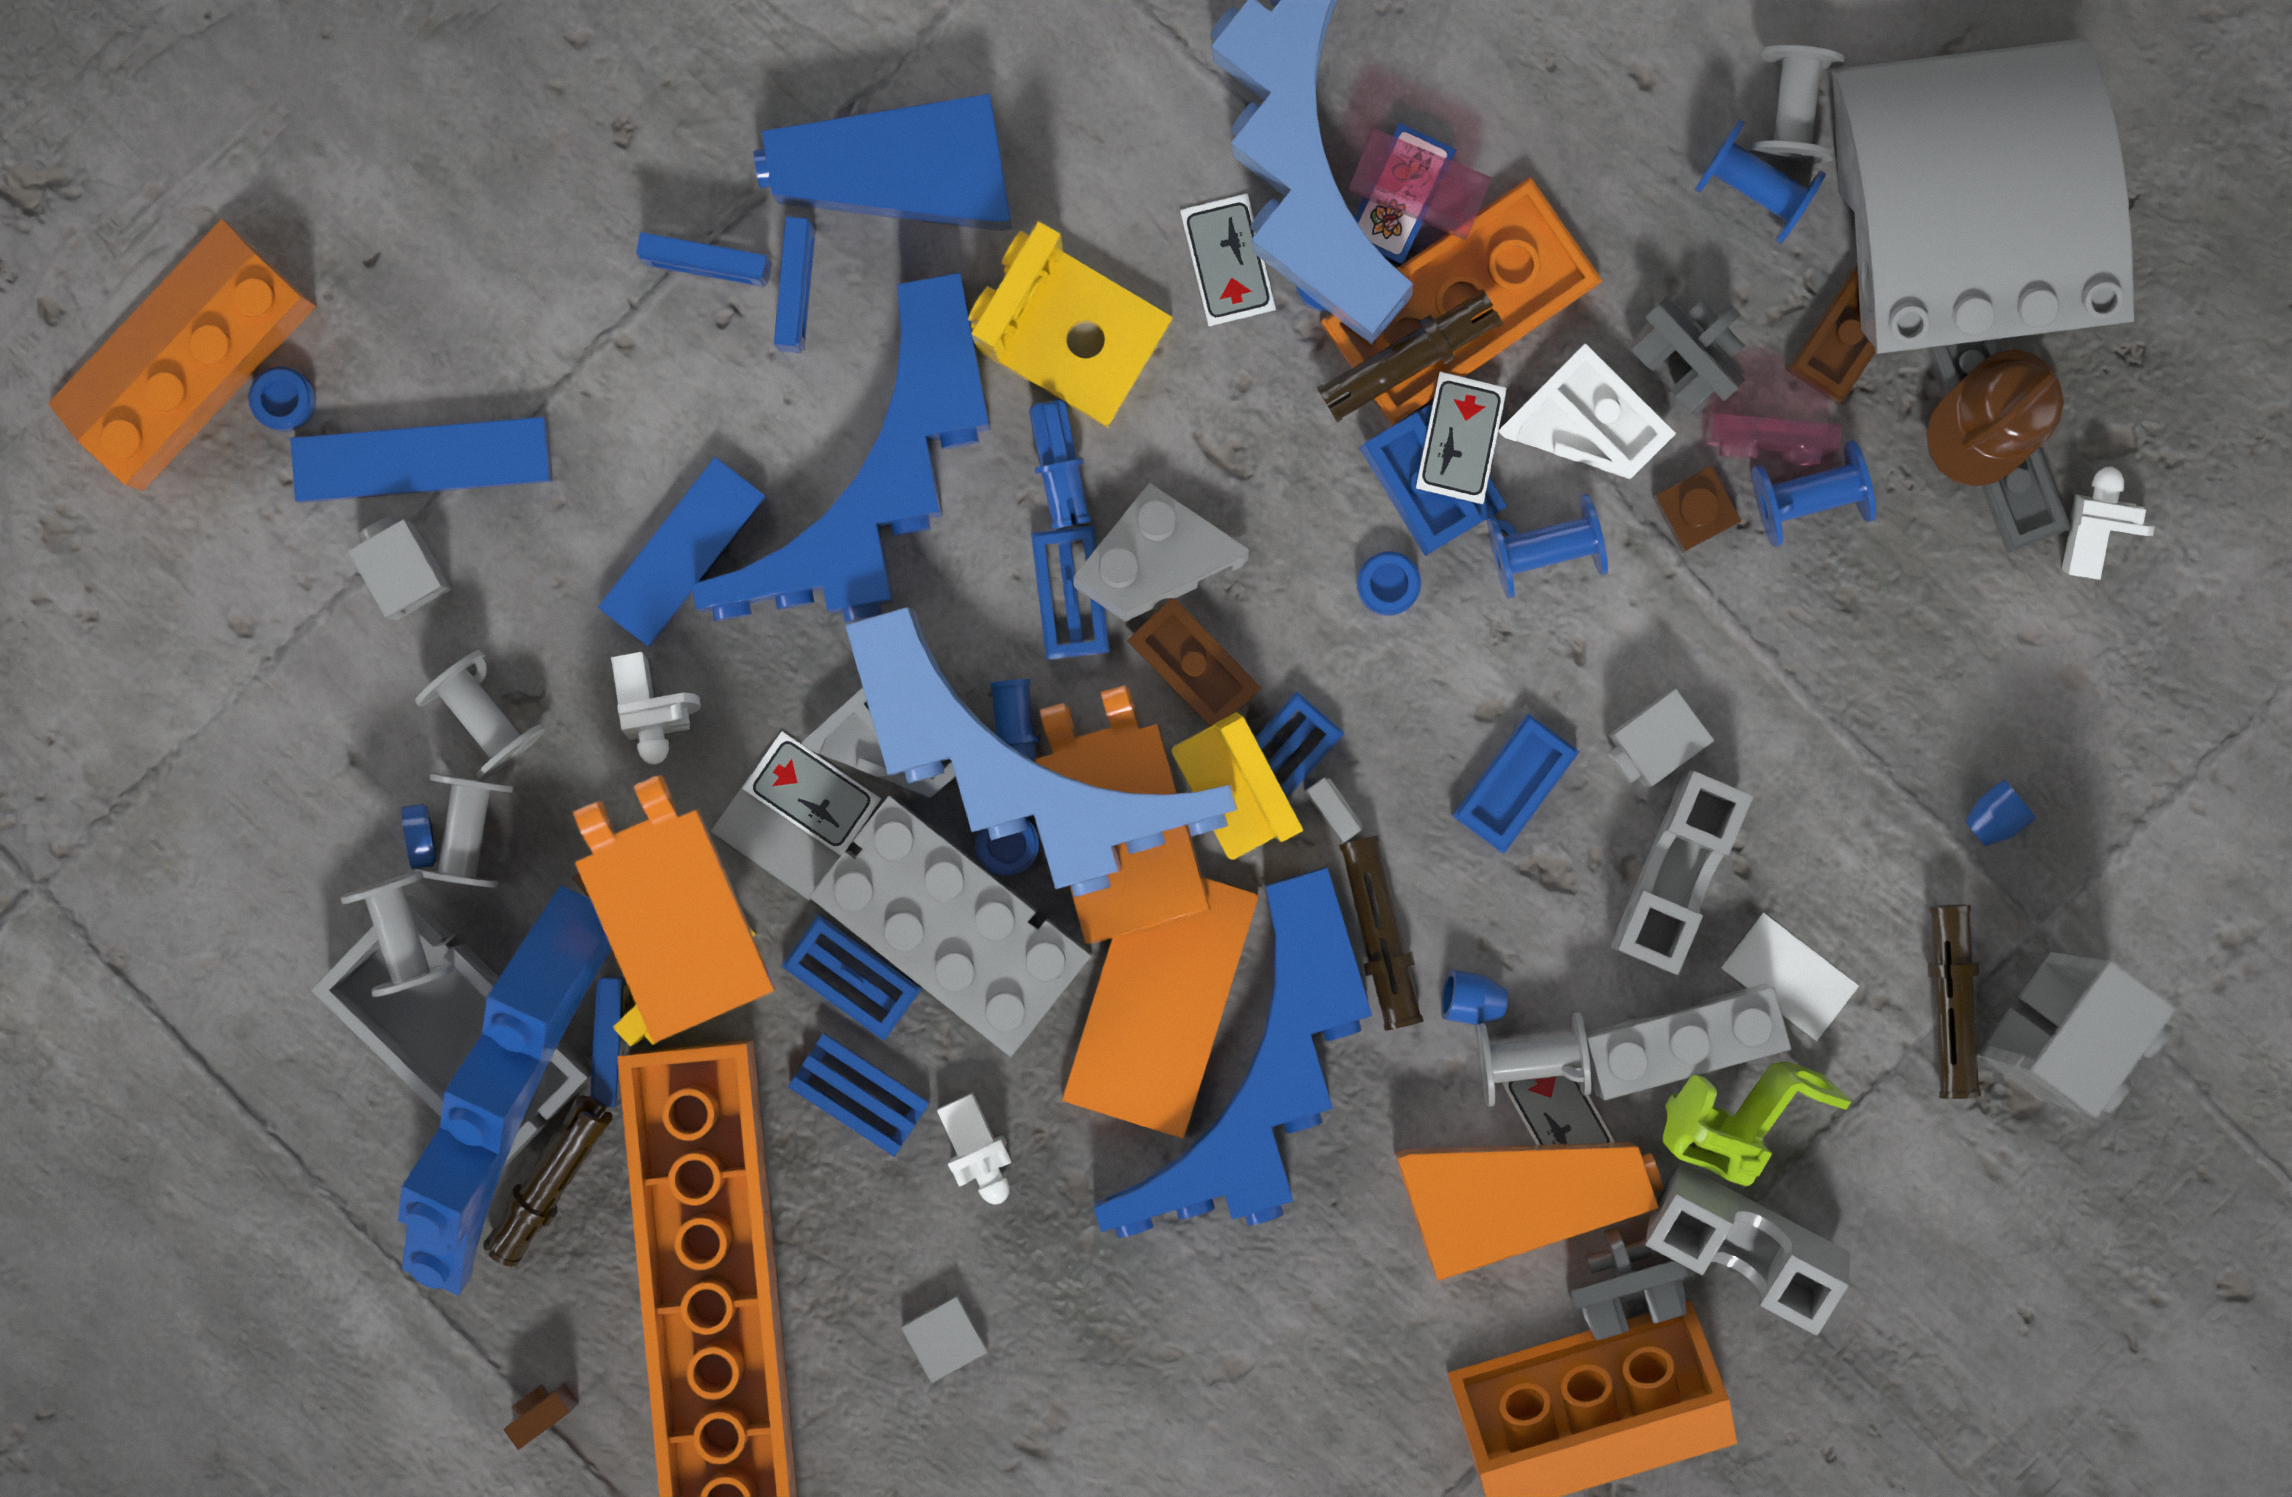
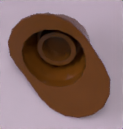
M2017 349L1996 352L1976 366L1942 398L1931 413L1926 437L1929 455L1938 470L1954 482L1975 487L1996 483L2020 466L2052 435L2061 420L2064 405L2061 384L2051 367L2035 354Z

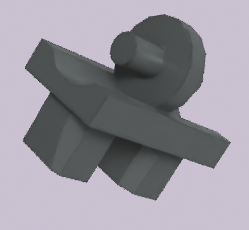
M1666 297L1645 316L1649 323L1642 328L1631 344L1630 349L1652 371L1675 350L1687 361L1692 369L1670 390L1677 400L1691 414H1694L1713 403L1718 397L1725 401L1745 381L1742 375L1711 344L1715 341L1730 358H1733L1745 345L1728 327L1741 314L1732 305L1718 317L1701 299L1688 312L1705 330L1701 333L1678 307Z
M1615 1227L1604 1231L1608 1249L1586 1255V1260L1591 1274L1614 1268L1617 1276L1567 1291L1572 1308H1581L1584 1321L1594 1339L1601 1340L1629 1331L1619 1297L1642 1290L1652 1324L1687 1314L1685 1293L1681 1279L1689 1276L1686 1266L1674 1260L1632 1272L1630 1263L1651 1257V1248L1645 1245L1646 1238L1624 1244L1618 1228Z

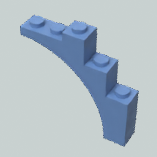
M1248 0L1240 10L1232 6L1222 15L1210 34V37L1215 40L1211 45L1213 62L1264 101L1261 106L1254 102L1250 103L1233 124L1230 133L1235 136L1231 142L1233 157L1285 197L1281 203L1272 198L1251 224L1250 229L1256 233L1251 239L1253 253L1371 345H1374L1413 296V283L1391 265L1366 237L1341 196L1323 149L1317 117L1318 71L1326 31L1338 0H1270V3L1275 6L1272 11H1269L1256 0Z
M906 607L845 625L888 775L905 773L908 784L944 774L942 761L951 759L971 831L988 829L990 840L1028 830L1025 817L1034 815L1055 889L1071 885L1073 895L1077 897L1111 887L1108 874L1122 870L1115 845L1126 842L1128 853L1133 854L1166 844L1163 831L1188 824L1191 837L1226 827L1228 823L1225 813L1238 810L1231 785L1200 792L1168 795L1128 793L1100 788L1077 781L1034 762L1009 746L991 731L960 699L940 670L925 640L914 609Z

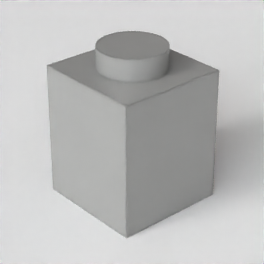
M392 516L381 519L362 530L358 534L362 543L348 550L385 618L397 621L452 590L413 522L403 519L395 523Z
M1677 689L1667 691L1607 735L1615 746L1613 750L1608 752V756L1630 784L1639 778L1644 787L1654 786L1714 741Z

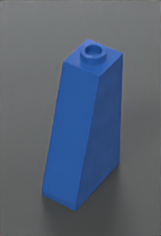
M990 94L762 131L764 149L753 151L760 189L771 187L772 195L777 204L996 231L1012 229Z

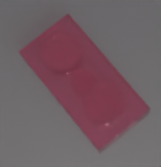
M1373 129L1348 192L1466 240L1492 177L1382 131Z
M1714 413L1705 419L1703 445L1720 446L1719 456L1723 458L1755 460L1758 456V450L1783 452L1782 462L1821 465L1822 455L1830 456L1840 450L1842 425Z

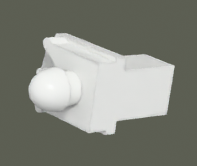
M2112 466L2104 467L2095 475L2092 486L2095 487L2093 497L2076 494L2074 496L2069 518L2071 520V529H2069L2062 570L2069 575L2101 579L2110 530L2144 536H2153L2155 525L2144 522L2146 514L2144 507L2136 506L2134 503L2118 501L2120 491H2124V479L2122 473Z
M643 652L611 657L621 730L629 740L639 739L640 743L637 744V749L640 757L649 764L661 763L669 751V741L665 739L664 734L690 730L689 714L700 710V698L692 693H678L654 698L649 662Z
M972 1092L937 1109L957 1153V1156L950 1159L948 1165L959 1186L976 1178L980 1187L978 1192L981 1197L990 1204H1001L1007 1199L1010 1189L1007 1177H1003L999 1167L1011 1163V1158L1005 1148L1007 1142L1003 1134L996 1138L993 1137L976 1097Z

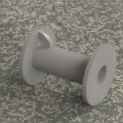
M1773 45L1762 48L1761 58L1763 60L1782 65L1774 141L1754 142L1750 145V153L1766 159L1794 163H1824L1832 161L1834 157L1833 150L1812 144L1819 80L1823 69L1843 66L1845 56L1833 50L1802 45Z
M476 650L439 675L417 696L415 702L419 707H422L439 696L490 758L475 775L479 781H483L501 770L530 747L544 733L545 729L541 724H538L520 735L481 687L480 683L485 678L487 667L483 659L485 657L484 653L481 650ZM476 667V674L472 676L470 672Z
M430 774L429 780L452 785L438 870L415 868V872L422 871L424 878L497 888V880L476 876L490 790L513 793L514 786Z
M422 871L381 881L340 897L342 904L365 899L392 979L371 989L373 997L405 990L454 971L452 963L429 968L403 886L424 878Z
M1580 1012L1572 1014V1036L1489 1045L1485 1023L1477 1024L1479 1063L1487 1107L1495 1106L1494 1083L1564 1075L1569 1080L1579 1082L1583 1096L1591 1094L1589 1051L1584 1022Z

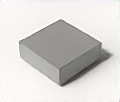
M1321 778L1304 790L1341 843L1346 842L1362 830L1360 827L1363 825L1329 778Z
M958 1294L901 1326L931 1384L988 1353L987 1346Z

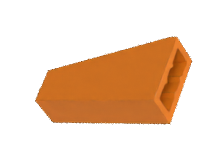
M1632 1142L1404 1149L1394 1153L1433 1273L1438 1281L1658 1209L1653 1192L1663 1189L1660 1173L1652 1153L1641 1155L1639 1147Z

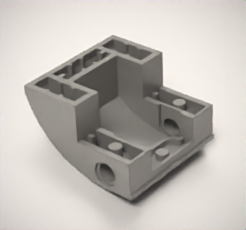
M2087 38L1832 70L1839 195L1855 212L1861 331L1875 347L1877 354L2134 322L2132 240L2123 157L2107 85L2091 42Z

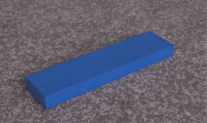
M545 417L290 438L295 502L298 503L552 482L548 422Z

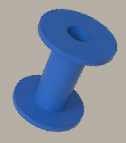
M1739 119L1714 155L1694 190L1700 193L1712 175L1785 220L1775 239L1777 243L1782 244L1813 199L1826 173L1820 170L1807 188L1734 143L1745 124L1744 121Z
M1854 440L1848 441L1844 445L1845 466L1771 485L1770 479L1762 465L1752 468V482L1757 507L1764 530L1772 546H1780L1783 543L1781 522L1843 505L1856 503L1859 513L1865 522L1875 520L1876 502L1871 477L1862 451Z
M1588 493L1580 495L1582 518L1519 534L1509 522L1497 520L1495 517L1487 519L1491 549L1500 583L1507 599L1515 597L1513 574L1589 555L1592 556L1599 575L1608 574V560L1604 538L1593 501ZM1502 532H1504L1507 535V537H1503Z

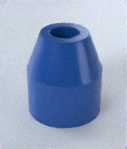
M2003 779L1978 799L1965 823L1986 847L2014 837L2037 819V817L2009 783Z
M1452 969L1448 973L1441 998L1442 1019L1471 1025L1502 1020L1507 1009L1508 991L1484 975Z

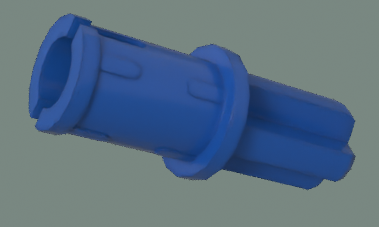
M1063 400L1037 403L1029 409L1040 467H1035L1034 470L1035 474L1042 473L1052 521L1050 523L1051 529L1090 522L1091 517L1088 515L1078 466L1084 464L1083 458L1077 459L1066 404Z
M1030 679L991 682L990 689H992L996 735L1009 746L1035 762V743L1041 742L1040 735L1034 736L1029 689L1031 685Z

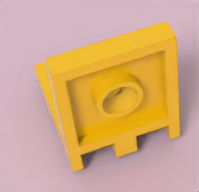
M1038 221L1030 235L1020 230L1009 246L1001 263L1006 266L1004 273L1007 275L998 290L996 291L987 286L975 303L968 317V320L972 322L971 328L974 329L971 335L978 352L1055 398L1063 400L1065 404L1108 429L1173 321V317L1064 253L1061 234ZM1079 324H1093L1104 335V346L1094 357H1077L1068 348V335Z

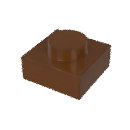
M1712 465L1653 496L1682 553L1741 522Z
M565 1383L550 1393L541 1384L511 1406L517 1417L503 1430L517 1450H519L569 1414L579 1402Z

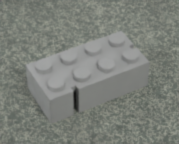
M888 796L853 840L863 850L858 856L851 851H844L810 894L809 898L1009 1057H1012L1089 960L1092 953L1048 918L1039 929H1036L1028 922L1036 913V908L896 797Z
M413 895L406 896L429 968L452 963L454 971L405 990L373 997L371 989L392 980L373 925L311 991L441 1117L444 1091L482 1034L487 996L499 979V976L466 944L450 947L448 943L456 934L423 902ZM561 1038L541 1078L504 1167L510 1164L549 1123L547 1119L558 1114L591 1080L592 1066L563 1038Z
M2051 952L2018 999L2057 1026V1031L2051 1037L2017 1011L2010 1008L1977 1055L2037 1099L2097 1118L2102 1110L2107 1113L2112 1112L2125 1098L2132 1085V1081L2127 1076L2142 1056L2146 1059L2151 1058L2163 1046L2172 1030L2167 1021L2176 1009L2111 961Z

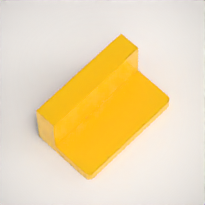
M1236 712L1172 747L1171 753L1192 792H1200L1227 785L1232 786L1238 810L1225 813L1228 826L1213 830L1229 859H1236L1273 838L1283 842L1303 831L1244 717Z

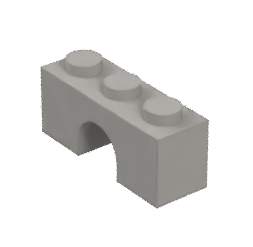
M1696 771L1683 772L1610 948L1669 973L1679 974L1703 917L1700 914V909L1708 885L1722 858L1729 856L1753 799L1752 795Z
M1765 984L1702 1000V1004L1681 1011L1651 1018L1639 1017L1586 1032L1592 1083L1596 1096L1604 1101L1689 1078L1694 1074L1700 1075L1791 1050L1775 988Z
M1682 1163L1678 1165L1658 1198V1209L1652 1210L1649 1214L1646 1246L1701 1275L1704 1274L1711 1262L1721 1263L1737 1270L1746 1276L1759 1290L1761 1307L1818 1336L1849 1287V1251Z

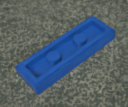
M714 457L603 599L598 608L646 646L651 647L692 595L691 584L701 582L767 497L718 458Z

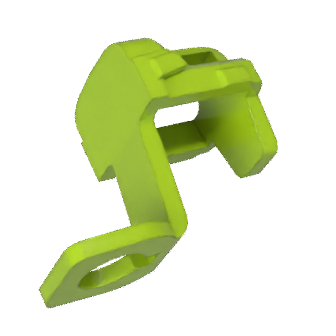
M1782 1061L1776 1062L1767 1068L1734 1115L1728 1109L1713 1106L1717 1095L1716 1088L1706 1078L1694 1074L1679 1094H1671L1665 1105L1668 1118L1663 1133V1143L1678 1159L1706 1168L1727 1181L1742 1186H1749L1757 1176H1760L1772 1155V1152L1763 1144V1138L1797 1091L1819 1102L1845 1110L1848 1109L1852 1100L1825 1075L1791 1062ZM1692 1142H1695L1697 1148L1691 1147L1689 1145Z

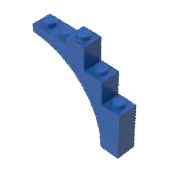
M961 273L897 284L901 342L896 386L881 433L856 478L824 516L785 547L741 570L691 584L696 610L700 612L712 611L714 621H724L752 615L750 604L775 599L777 610L815 603L813 592L823 590L827 611L831 614L843 612L844 623H850L882 615L880 605L894 603L881 528L892 526L893 536L908 535L930 530L929 519L943 516L929 441L940 439L942 449L959 448L979 443L978 432L991 430L976 347L971 335V321L968 320L969 310Z
M1327 867L1264 885L1274 932V985L1264 1034L1247 1075L1219 1118L1180 1157L1141 1183L1094 1202V1211L1101 1232L1115 1228L1117 1238L1135 1235L1154 1227L1151 1217L1176 1210L1179 1220L1198 1216L1214 1210L1213 1199L1224 1195L1232 1220L1245 1216L1247 1226L1264 1223L1283 1216L1284 1213L1281 1205L1293 1202L1271 1127L1284 1124L1286 1133H1293L1323 1123L1320 1112L1333 1109L1311 1034L1322 1031L1325 1041L1346 1037L1362 1031L1359 1020L1372 1016Z
M561 885L488 994L482 1034L444 1091L440 1128L401 1188L398 1221L407 1225L402 1270L410 1273L415 1280L429 1288H442L459 1296L471 1278L476 1250L486 1215L522 1120L567 1026L612 950L591 899Z

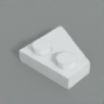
M1586 343L1498 431L1506 439L1518 441L1631 479L1676 434Z

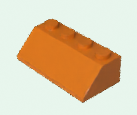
M221 219L50 400L48 405L74 438L122 484L144 491L317 306L225 220Z
M1691 1300L1685 1302L1687 1314L1652 1324L1649 1313L1626 1319L1629 1328L1628 1332L1605 1339L1595 1340L1590 1330L1448 1372L1450 1386L1484 1497H1561L1737 1444L1730 1399Z

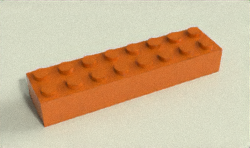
M754 1039L625 1052L617 1056L659 1497H798Z

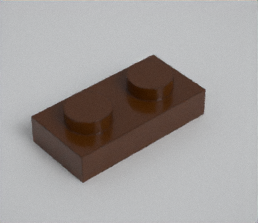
M1170 598L1127 640L1209 727L1236 713L1261 689L1254 679L1175 598Z

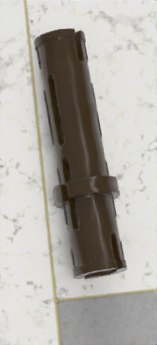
M1483 289L1479 290L1476 295L1436 319L1428 315L1419 321L1422 326L1421 328L1328 383L1316 387L1325 403L1329 404L1327 407L1336 422H1340L1343 420V417L1437 361L1442 360L1444 364L1456 358L1453 353L1454 351L1493 328L1503 325L1498 312L1490 308L1494 305ZM1486 309H1489V310H1487L1486 312L1482 313L1481 315L1477 316L1476 318L1472 319L1473 317H1475L1476 315H1478V314H1480L1481 312L1485 311ZM1349 392L1348 394L1344 395L1343 397L1339 398L1338 400L1334 401L1333 403H1330V402H1332L1333 400L1337 399L1338 397L1342 396L1343 394Z
M1376 835L1343 843L1339 847L1343 853L1354 907L1357 912L1369 961L1363 964L1365 975H1372L1385 1023L1383 1024L1384 1030L1388 1031L1424 1022L1423 1015L1420 1014L1409 967L1415 964L1413 952L1406 953L1393 895L1378 844L1379 837ZM1365 873H1369L1371 877L1379 909V914L1382 922V928H1378L1376 925L1372 904L1365 880ZM1381 938H1385L1398 987L1397 993H1394L1392 990L1380 941Z
M1971 905L1931 906L1929 911L1932 919L1934 963L1927 965L1928 977L1935 978L1941 1090L1939 1091V1098H1977L1981 1096V1089H1979L1973 976L1979 975V962L1972 961Z
M585 1095L577 1097L562 1125L553 1135L527 1179L524 1180L522 1185L516 1184L507 1196L508 1207L498 1224L483 1242L484 1250L490 1251L489 1256L497 1263L510 1267L517 1266L537 1232H539L542 1226H549L557 1215L558 1208L556 1204L560 1200L561 1195L592 1151L591 1149L598 1138L613 1120L612 1113L605 1112L607 1107L599 1100Z

